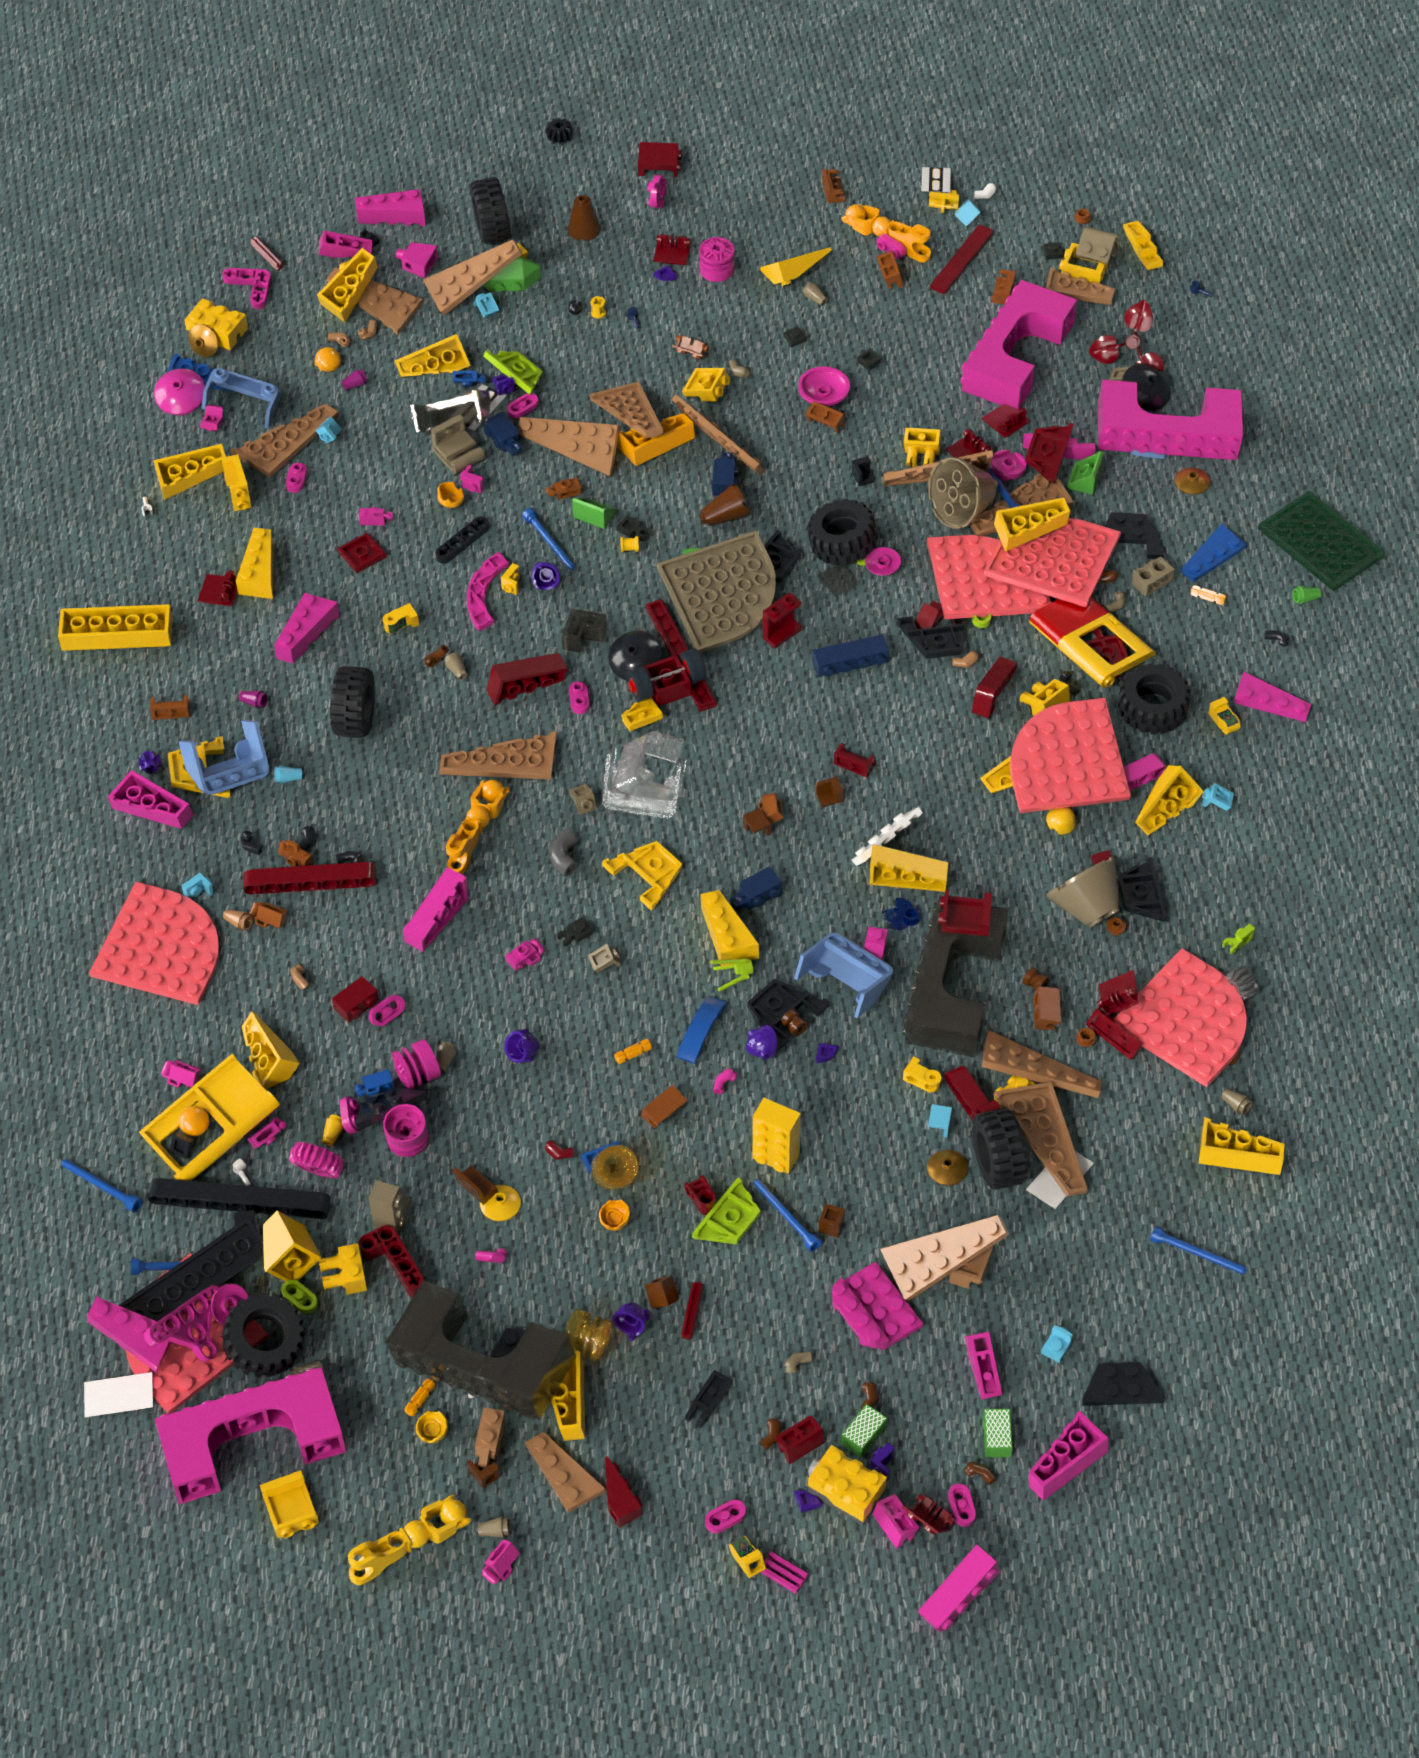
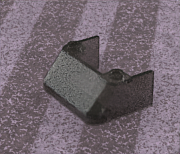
M473 389V394L425 406L410 405L416 432L428 433V436H431V429L459 414L464 418V424L487 422L486 419L490 417L489 391Z

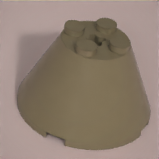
M946 458L936 464L929 479L928 492L929 500L932 499L935 508L933 512L939 521L949 528L958 529L966 527L989 505L993 504L998 483L988 472L960 458Z
M1109 857V860L1106 862L1103 860L1069 879L1065 884L1054 888L1046 894L1047 898L1084 925H1088L1089 928L1100 923L1103 920V916L1107 919L1116 914V912L1120 911L1118 908L1120 904L1114 857Z

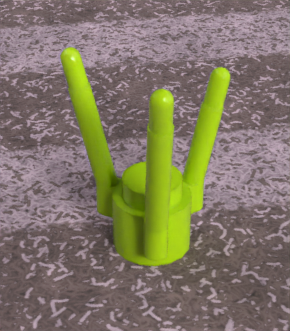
M749 958L710 961L711 964H733L724 967L715 966L713 970L734 968L736 975H740V977L718 988L719 992L742 980L749 979V974L753 973V965Z

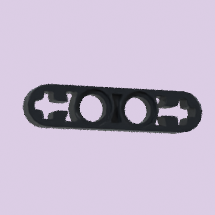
M480 516L472 520L437 548L435 552L436 560L439 563L445 564L454 559L489 530L488 519ZM467 533L473 534L472 537H465L464 535ZM454 543L461 544L459 547H452Z

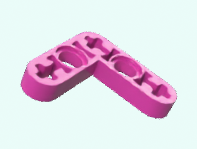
M227 268L222 272L223 281L227 284L253 285L250 300L251 306L254 309H262L266 306L271 283V276L268 270ZM246 275L251 276L250 278H247V279L243 278V277L246 276ZM258 288H264L263 291H257Z

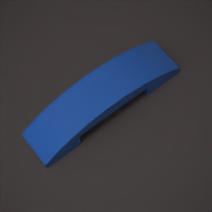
M710 995L704 1000L687 1029L677 1053V1058L692 1064L696 1063L703 1050V1044L727 1005L726 1001Z

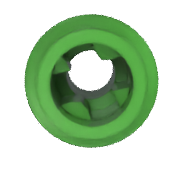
M1298 586L1293 589V600L1299 604L1321 597V590L1315 587Z

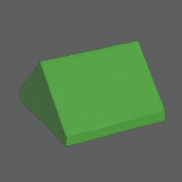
M1100 451L1075 462L1067 488L1093 494L1102 470L1104 453Z
M573 498L572 500L574 518L605 529L617 511L615 508L588 498Z

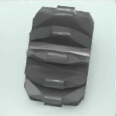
M1243 966L1236 967L1227 974L1228 983L1236 987L1242 1000L1251 998L1258 992L1256 979L1247 968Z

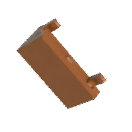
M822 169V183L827 203L845 201L840 176H831L832 174L839 173L837 169Z
M893 252L876 256L888 288L892 289L891 284L893 282H896L898 287H903Z
M1016 270L999 271V274H1004L1007 277L997 276L991 297L992 303L1005 305L1007 297L1012 295Z
M815 401L812 402L805 414L808 421L811 422L814 419L834 428L836 433H839V426L843 427L845 425L843 413Z
M184 695V701L156 702L155 697H151L150 711L152 720L190 717V700L188 695Z
M1038 986L1033 996L1034 1030H1055L1054 1025H1060L1059 989Z
M671 1085L643 1108L641 1117L653 1128H656L679 1107H682L687 1102V1099Z

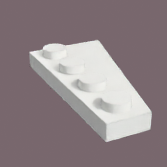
M917 807L905 814L901 812L894 817L893 820L895 822L893 824L884 826L880 830L882 833L879 836H873L868 841L869 845L866 848L862 846L855 852L857 856L852 859L853 863L857 866L870 858L872 844L882 846V843L885 844L896 836L895 832L898 833L903 828H906L910 824V820L919 817L923 813L920 808Z

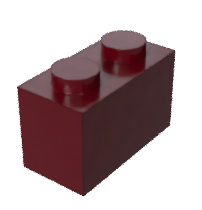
M363 976L332 998L333 1009L348 1023L353 1019H358L368 1008H373L379 1001L377 990Z

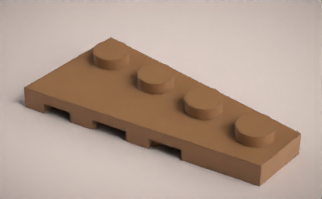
M1050 267L1046 289L1080 301L1112 304L1114 288L1096 282L1089 283L1082 277L1077 279L1071 277L1070 273L1056 272L1055 268Z
M544 1432L525 1442V1446L568 1513L606 1492L600 1483Z

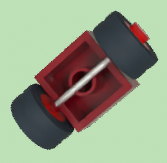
M690 649L680 653V661L677 655L629 670L627 672L628 687L638 702L653 698L656 705L661 706L690 696L691 684L706 679L705 663L697 649Z

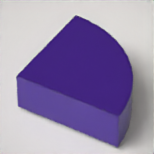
M669 266L654 272V277L662 281L677 279V275Z
M819 1043L816 1063H824L833 1059L838 1053L839 1046Z
M804 1490L794 1491L801 1513L822 1507V1503L817 1496Z

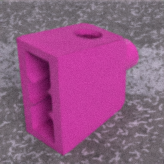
M412 242L406 250L397 249L396 258L402 260L404 270L426 278L438 259L437 246Z

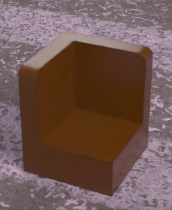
M837 777L816 783L815 794L821 807L843 802V788Z
M760 808L743 815V827L746 831L752 830L753 833H757L763 830L767 836L771 834V824Z
M825 1204L819 1219V1232L839 1238L845 1222V1209Z
M672 1276L656 1278L645 1284L651 1308L669 1306L679 1300Z
M471 1460L467 1462L468 1471L482 1489L500 1478V1470L495 1462L492 1464L489 1462V1466L483 1470L479 1469L478 1462L476 1464Z

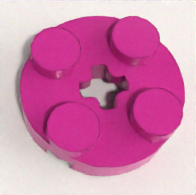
M654 175L653 181L648 184V191L650 192L649 207L661 209L665 201L662 198L667 193V182L663 175Z
M1010 450L996 452L991 462L993 472L1000 476V479L1003 481L1023 476L1026 462L1020 453H1009Z

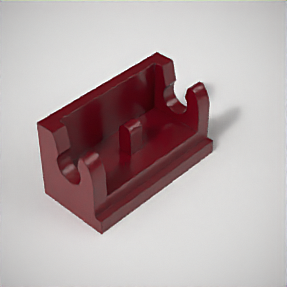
M841 743L834 752V765L867 778L876 764L875 756L872 755L867 759L844 748L846 744Z
M811 1415L775 1436L779 1451L785 1453V1458L789 1464L825 1443L823 1428Z

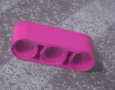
M1156 753L1123 767L1129 791L1159 778L1167 768Z

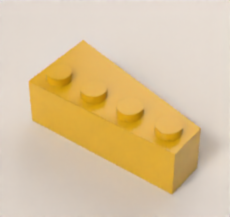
M361 248L317 294L320 304L343 322L347 321L378 268L375 257Z
M222 444L153 460L164 500L222 473L221 458L226 457Z
M1065 498L1003 509L996 512L994 525L1006 552L1067 525L1070 510Z
M580 1351L538 1355L564 1441L585 1439L584 1361Z

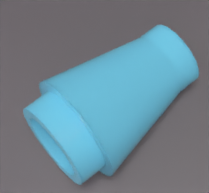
M279 765V767L274 769L275 782L282 784L302 780V769Z

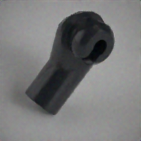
M1265 630L1264 639L1279 640L1280 646L1289 645L1290 638L1287 634L1280 631Z
M346 851L335 855L338 864L353 860V863L363 862V855L359 852Z

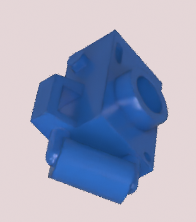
M453 371L454 384L471 387L472 384L484 383L486 381L485 373Z
M389 1069L362 1077L363 1084H356L354 1086L355 1092L359 1097L367 1094L369 1097L394 1088Z

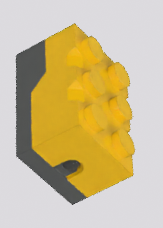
M203 298L184 320L187 337L193 326L205 324L216 333L219 342L218 350L230 355L249 334L246 314L236 310L229 311L227 307L222 305L215 306L213 302Z
M832 1445L822 1458L815 1459L808 1470V1493L817 1496L820 1501L861 1525H864L875 1509L877 1502L881 1500L886 1492V1476L875 1470H869L862 1462L850 1459L843 1451Z

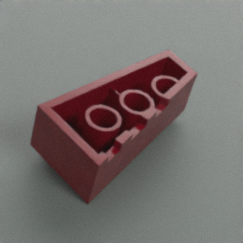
M559 653L492 665L486 691L494 705L501 704L500 701L508 698L512 700L516 698L517 694L523 692L529 694L539 686L545 688L564 681L568 668Z

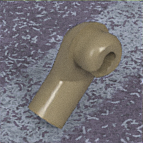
M1122 591L1114 594L1113 603L1104 606L1110 613L1123 608L1126 597H1124Z

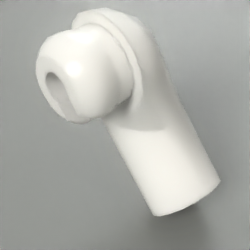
M989 183L983 191H975V199L991 198L996 191L995 184Z

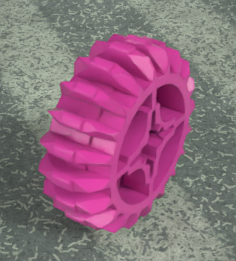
M296 1142L290 1151V1162L296 1167L314 1175L335 1179L342 1172L344 1160L332 1151L326 1150V1148L307 1142Z

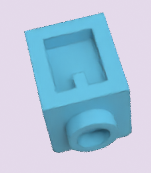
M491 292L487 294L481 293L476 296L473 305L479 308L483 318L499 312Z
M330 416L316 429V432L321 440L329 443L336 439V435L342 428Z
M1214 783L1203 792L1202 806L1206 807L1213 803L1227 811L1231 808L1234 793Z
M198 873L182 885L184 896L190 899L197 897L202 890H205L212 896L214 894L212 888L214 885L208 877L205 878L201 873Z
M1054 1325L1050 1337L1041 1349V1354L1060 1363L1072 1343L1073 1334L1064 1327Z

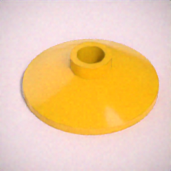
M496 1185L498 1193L484 1205L480 1203L481 1211L487 1218L494 1221L509 1220L520 1209V1196L510 1186Z

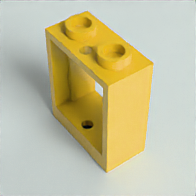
M1071 243L1070 248L1065 251V259L1061 260L1059 270H1062L1061 273L1067 272L1070 273L1071 277L1077 279L1082 277L1089 283L1096 282L1101 284L1108 265L1096 262L1098 265L1096 270L1070 264L1072 257H1076L1075 254L1079 245Z

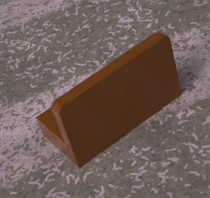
M472 1165L462 1173L456 1167L452 1170L457 1182L483 1205L498 1193L497 1187Z

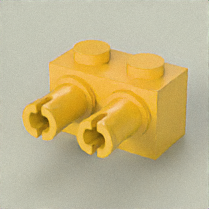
M905 428L904 450L907 453L906 466L911 467L912 462V467H916L918 454H925L923 465L934 463L935 455H940L941 431L936 429Z
M1056 679L1046 686L1036 682L1032 687L1034 695L1025 691L1020 696V702L1031 706L1033 716L1051 706L1070 702L1069 685Z
M358 1243L338 1247L339 1253H337V1256L319 1259L321 1272L337 1268L342 1270L339 1274L322 1277L324 1290L343 1286L346 1289L347 1295L367 1291Z

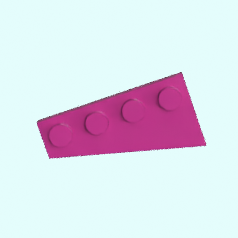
M1243 672L1234 698V703L1303 722H1306L1311 704L1246 672Z

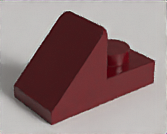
M933 600L929 605L926 603L922 605L915 621L917 629L931 628L938 625L944 618L941 604Z

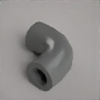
M563 829L553 839L549 849L552 865L565 877H569L577 867V862L568 855L569 849L577 843V840L568 829Z

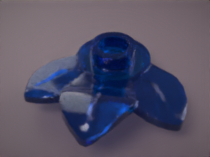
M896 898V908L882 911L884 918L891 922L890 928L894 930H903L907 926H914L920 922L918 910L913 908L911 902L903 898Z

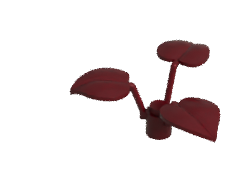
M1146 300L1140 301L1126 311L1124 316L1125 323L1129 328L1135 329L1134 333L1125 342L1116 345L1117 342L1114 336L1103 335L1095 340L1089 349V354L1103 364H1110L1119 356L1117 348L1127 345L1129 348H1136L1138 351V356L1141 360L1135 364H1150L1163 372L1162 358L1153 352L1146 353L1142 357L1141 347L1139 346L1142 338L1137 330L1146 332L1150 329L1153 322L1152 310Z

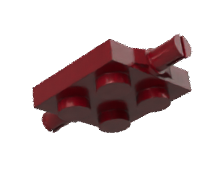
M1101 628L1094 629L1095 639L1085 641L1089 647L1110 665H1114L1129 657L1122 640L1117 635L1104 636ZM1121 674L1117 675L1115 679H1119Z

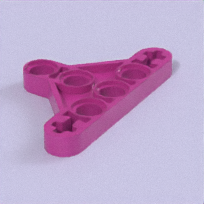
M212 1285L204 1289L147 1328L144 1333L145 1341L151 1346H156L167 1340L191 1348L196 1357L202 1362L213 1359L217 1354V1348L210 1338L212 1299L208 1301L206 1297L212 1293L214 1295L219 1287ZM195 1300L201 1303V1311L196 1309ZM181 1310L187 1313V1321L181 1318ZM167 1320L172 1322L173 1330L167 1328ZM192 1328L198 1331V1339L193 1337ZM160 1330L161 1334L154 1338L153 1334ZM203 1346L209 1349V1357L204 1355Z

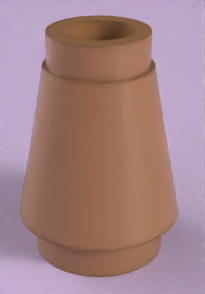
M227 909L223 915L224 920H227L241 931L248 930L253 923V917L248 912Z

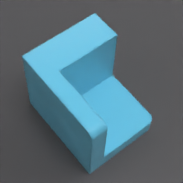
M968 198L955 211V216L967 226L981 212Z
M932 1104L928 1126L944 1129L943 1137L946 1138L948 1137L952 1107Z

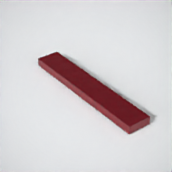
M979 224L930 284V289L945 295L991 238L993 230Z

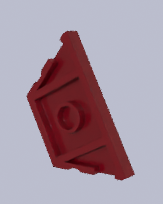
M1069 423L1068 426L1064 427L1056 425L1049 428L1035 429L1025 457L1027 464L1053 484L1055 483L1074 427L1073 423Z

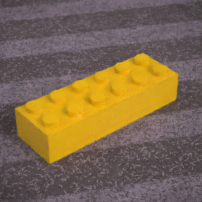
M170 604L61 609L58 632L61 650L171 646L173 617Z

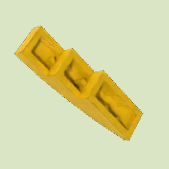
M1139 221L1123 224L1130 243L1146 269L1163 267V260L1157 254V247L1151 241V234Z

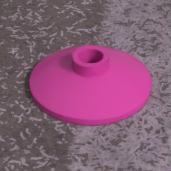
M879 547L866 555L865 565L870 572L876 575H890L899 569L901 558L895 550Z
M226 1284L214 1293L211 1301V1311L216 1321L220 1324L225 1325L232 1307H236L238 1301L242 1298L244 1300L247 1299L248 1295L242 1287L236 1284ZM226 1301L229 1303L227 1309L225 1307Z

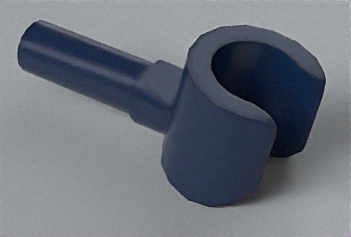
M1192 281V285H1190L1191 293H1202L1212 297L1213 293L1200 288L1198 281Z
M633 306L627 310V317L633 321L635 328L639 329L640 327L636 320L638 311Z

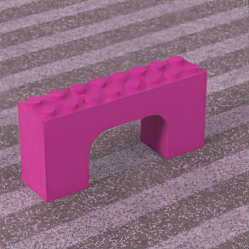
M1021 280L1018 285L1014 286L1012 295L1007 297L1004 307H1000L998 316L993 318L990 328L985 330L982 340L979 339L976 349L971 351L968 361L963 363L961 369L963 375L960 381L962 391L999 405H1009L1018 410L1032 390L1035 365L1009 356L1010 351L1019 339L1026 336H1036L1061 345L1075 323L1077 299Z
M1102 380L1098 399V450L1123 452L1138 450L1140 453L1155 452L1156 454L1164 453L1165 455L1237 460L1243 438L1241 390L1206 388L1201 415L1186 417L1151 414L1141 409L1137 402V382Z
M321 1367L317 1369L311 1368L297 1375H288L278 1381H269L259 1387H250L243 1392L227 1394L220 1399L208 1400L201 1405L185 1407L181 1411L172 1414L166 1413L159 1418H155L179 1504L220 1492L221 1489L213 1464L215 1451L228 1440L274 1426H281L291 1430L297 1438L304 1465L346 1452L341 1428Z

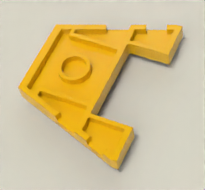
M223 736L217 737L215 741L209 743L208 741L201 742V745L196 746L198 757L203 760L205 768L207 767L205 755L224 754ZM181 749L168 753L171 787L203 793L186 771ZM230 789L213 795L229 798Z
M658 841L636 848L634 852L619 854L617 858L603 860L602 866L613 876L629 865L652 886L640 895V901L651 911L682 869V863Z

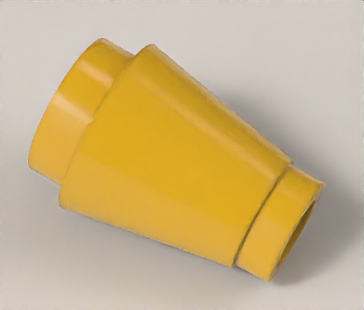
M330 1115L326 1119L323 1139L321 1141L323 1144L333 1146L344 1129L340 1116Z

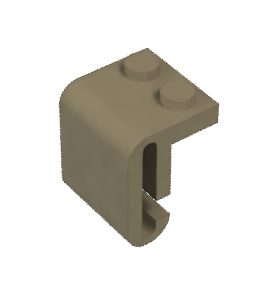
M1084 227L1075 255L1076 257L1108 265L1110 257H1116L1118 252V235Z
M460 414L431 429L433 450L453 474L465 470L468 465L472 466L485 459L482 448H475V440L465 431L464 418Z

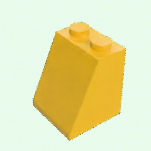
M276 1211L263 1224L264 1269L266 1272L285 1282L288 1280L298 1281L321 1258L305 1225L279 1211Z

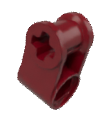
M700 1175L699 1179L691 1183H684L686 1194L693 1201L698 1211L703 1215H707L716 1204V1196L706 1178Z

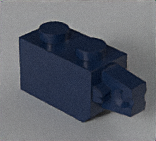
M503 412L484 420V432L488 438L491 437L496 448H500L503 453L508 451L512 456L522 452V447L519 444V430Z
M722 452L721 457L714 460L712 495L718 496L730 485L738 484V479H735V476H738V466H735L732 452Z
M769 866L741 881L739 892L729 898V903L735 911L744 907L749 909L760 907L765 901L777 898L782 893V881Z

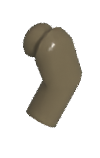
M735 359L729 361L733 376L739 378L749 377V369L738 366V362Z
M811 1351L792 1354L785 1361L786 1372L788 1374L796 1373V1365L812 1362Z

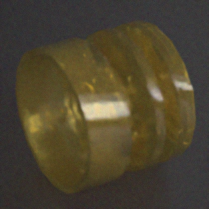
M612 1145L601 1150L591 1163L593 1180L599 1187L606 1190H617L629 1185L635 1179L638 1172V1161L635 1154L629 1148L622 1145ZM615 1164L616 1171L611 1173V1168L609 1166Z
M577 1308L567 1324L562 1342V1350L566 1352L581 1351L583 1348L584 1358L588 1359L590 1357L592 1361L598 1362L608 1346L612 1321L607 1318L602 1321L601 1316H596L591 1323L592 1314Z

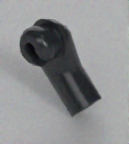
M1063 671L1059 681L1069 685V693L1076 696L1080 688L1071 684V673Z
M306 826L302 829L304 840L299 846L304 851L316 842L315 830L311 826Z
M244 831L240 838L243 849L260 855L262 846L254 844L253 834L250 831Z

